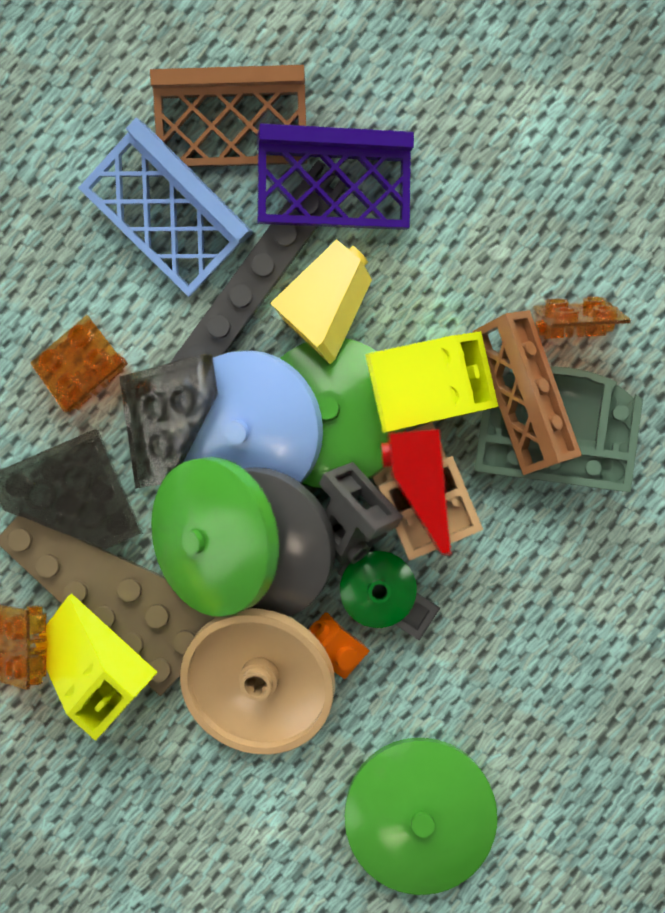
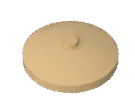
M248 608L230 616L215 617L198 631L184 654L180 670V685L189 712L196 722L214 739L242 752L277 754L290 751L305 744L322 728L328 718L334 699L335 675L325 648L305 626L275 611Z

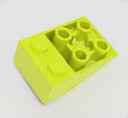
M481 331L453 335L365 354L383 433L499 407Z
M72 593L66 598L34 640L66 715L95 741L158 673Z

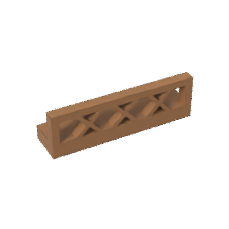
M530 310L506 313L473 330L472 332L481 331L497 402L522 474L526 475L582 456ZM497 329L502 339L500 352L493 350L488 337L489 333ZM505 366L512 369L515 376L512 389L505 385L503 379ZM518 403L526 407L528 413L526 425L517 419L515 411ZM531 440L539 444L544 460L533 463L528 450Z

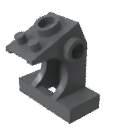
M353 462L323 474L319 485L331 497L325 512L334 533L335 558L342 566L349 562L357 563L367 555L371 546L384 538L387 532L397 528L404 516ZM361 495L371 508L365 510L357 502L356 498Z

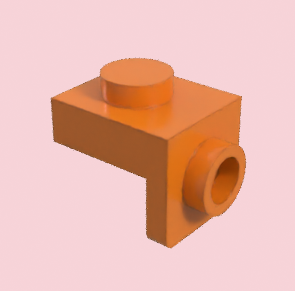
M327 612L308 629L325 648L334 672L343 679L349 676L370 651L360 640L340 626Z

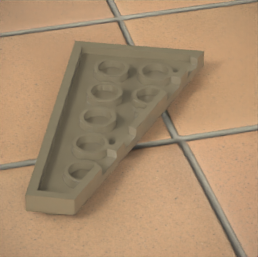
M25 512L20 513L0 534V547L61 604L72 593L158 672L149 681L148 685L160 697L180 676L184 654L195 635L205 624L216 617L198 612L187 605L174 592L164 576L101 549V547L79 539Z

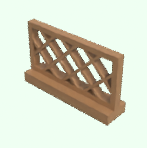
M304 65L150 69V82L154 95L156 135L165 144L175 133L183 138L191 146L180 158L188 167L258 165V154L256 156H245L236 146L250 130L257 136L258 130L254 126L268 110L283 125H292L298 118V124L306 126ZM273 95L268 102L262 97ZM281 95H298V109L288 120L272 107ZM235 96L230 103L224 98ZM244 96H254L264 105L250 122L234 108ZM207 97H217L226 106L212 123L197 109ZM164 98H179L189 107L175 124L164 115ZM186 98L197 99L191 104ZM230 112L246 125L232 142L217 129V126ZM193 113L208 126L194 143L179 130ZM164 121L171 127L166 134ZM213 131L228 145L219 157H208L199 149ZM233 150V151H234L236 154H238L240 157H227V156H228V155L230 154V152ZM196 151L202 158L190 157ZM266 156V165L289 164L283 156ZM292 156L297 162L302 158L301 156Z

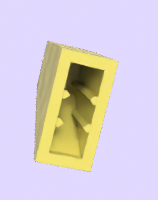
M337 239L270 303L284 322L329 364L336 359L372 281L365 268L368 261L364 255L354 246L349 249L346 248Z

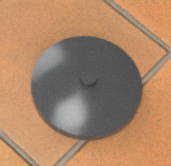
M243 468L264 492L275 517L279 539V556L274 579L262 599L250 608L271 610L290 617L309 606L323 591L330 579L334 567L336 549L333 529L322 505L297 480L267 468Z

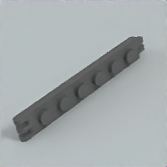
M318 160L308 172L316 182L319 180L318 176L322 173L325 164ZM335 173L320 185L334 202L339 199L347 188L341 180L334 189L330 187V184L336 178ZM303 179L292 196L298 200L311 186ZM315 191L300 204L311 216H321L330 208ZM287 201L278 215H283L292 205ZM295 209L290 215L301 214ZM270 225L167 366L165 372L170 376L162 387L165 391L171 392L177 382H180L182 385L174 396L178 399L184 384L197 368L208 360L227 353L318 226Z

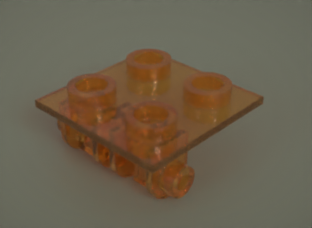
M604 297L583 298V303L571 304L566 299H548L545 301V305L534 306V310L542 318L541 321H536V329L539 336H543L544 339L564 338V327L566 337L572 338L575 326L578 337H583L584 334L586 337L606 336L607 332L614 331L615 324L631 323L629 317L618 310V307L609 303Z
M86 315L31 361L30 364L62 410L67 413L68 411L72 412L74 409L80 410L82 405L92 397L90 392L97 396L99 392L96 387L101 385L105 389L108 386L105 380L107 379L110 382L118 374H123L125 372L123 368L128 362L119 352L117 353L95 323Z
M0 604L1 683L28 690L30 685H41L42 677L47 675L46 656L39 655L46 653L47 648L30 647V644L47 641V636H30L32 634L46 633L47 613H43V606L33 605L27 606V609Z

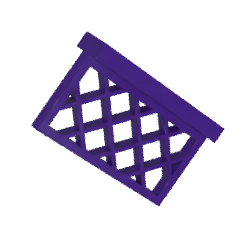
M260 123L257 134V224L408 230L410 228L411 150L414 148V132ZM266 155L283 156L292 167L277 180L266 168ZM292 156H301L302 158L297 162ZM310 157H320L330 168L317 182L301 166ZM331 158H340V160L335 164ZM347 159H357L367 169V172L355 184L339 168ZM369 160H378L374 165L369 162ZM384 161L401 162V177L392 186L377 170ZM295 171L311 186L298 200L282 185ZM333 173L348 187V190L336 202L320 187ZM370 175L386 190L373 204L357 188ZM266 178H267V179L271 182V184H272V186H271L267 191H266ZM399 184H400V194L395 190V188H396ZM276 189L292 205L283 215L266 214V199ZM314 191L330 207L321 216H311L300 205ZM351 193L367 208L359 218H349L339 207ZM389 194L400 205V220L386 219L376 208ZM296 209L301 215L290 214ZM334 211L339 217L327 216ZM371 212L376 219L365 217Z

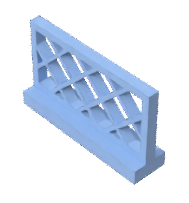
M136 117L126 128L128 133L78 189L190 297L226 258L251 236L253 231L144 122ZM131 145L141 153L142 171H122V155ZM148 161H149L158 171H149ZM115 164V172H108ZM102 177H115L116 199L103 200L92 188ZM122 177H142L143 199H123ZM149 177H165L169 181L170 199H150ZM176 189L186 199H176ZM143 204L144 227H130L124 221V205ZM150 204H170L171 227H151ZM176 204H192L197 209V226L177 227ZM109 205H117V213ZM203 216L213 226H203ZM177 231H198V254H178ZM204 231H219L229 243L218 254H204ZM136 232H144L145 241ZM151 232H171L172 254H157L152 249ZM198 258L199 275L190 284L179 275L178 259ZM204 258H214L205 267ZM163 259H172V268Z

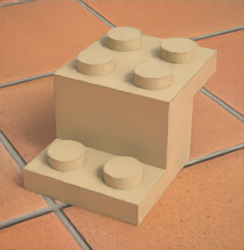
M430 422L411 431L432 430L435 427ZM441 444L451 544L480 532L483 528L453 456H446ZM385 467L372 479L378 490L404 516L399 526L395 529L408 560L410 561L437 550L393 480L390 467Z

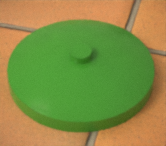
M345 338L336 359L331 364L324 360L306 342L294 347L280 358L296 369L309 384L317 399L322 415L323 439L320 454L313 470L302 483L304 485L323 489L319 483L324 473L351 462L370 480L384 469L381 458V443H388L387 435L389 433L406 432V428L383 433L365 354L377 351L361 342Z
M216 457L199 458L186 461L175 467L162 481L152 510L153 546L163 575L174 592L187 605L203 614L216 617L230 616L254 606L270 588L276 573L279 556L276 521L264 492L250 474L226 459Z
M432 738L402 739L376 751L356 772L349 786L345 801L346 835L352 852L360 865L381 884L407 894H436L452 889L466 881L480 868L487 858L497 830L496 801L491 786L481 768L459 748Z

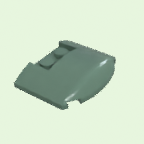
M550 366L582 456L526 475L522 474L500 408L495 407L482 411L474 471L631 492L643 399L637 394L633 398L623 388L616 385L618 382L581 369ZM514 373L503 377L505 385L511 389L515 382ZM518 403L515 411L517 419L526 425L528 419L526 407ZM531 440L528 450L533 463L544 460L539 444Z

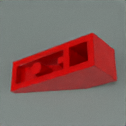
M440 430L389 433L387 435L388 443H381L383 468L390 467L393 480L437 551L442 555L451 554Z

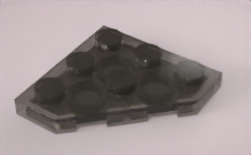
M201 354L119 376L135 489L161 485L165 477L175 467L184 462L218 395L212 355Z
M97 429L0 470V504L4 511L40 523L43 526L82 539L104 549L112 548L143 534L100 432Z

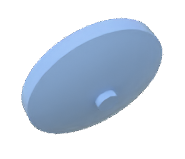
M244 350L216 356L203 363L192 373L184 384L176 403L174 434L183 463L206 457L222 458L235 463L242 469L258 467L275 470L292 477L302 484L313 470L319 457L323 439V423L317 399L309 384L296 369L271 354Z

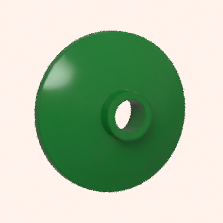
M368 552L357 563L353 564L350 562L341 577L340 597L345 610L355 621L367 627L385 628L397 624L408 615L416 599L417 585L412 570L404 560L390 552ZM378 584L386 587V594L382 598H376L372 595L373 587Z

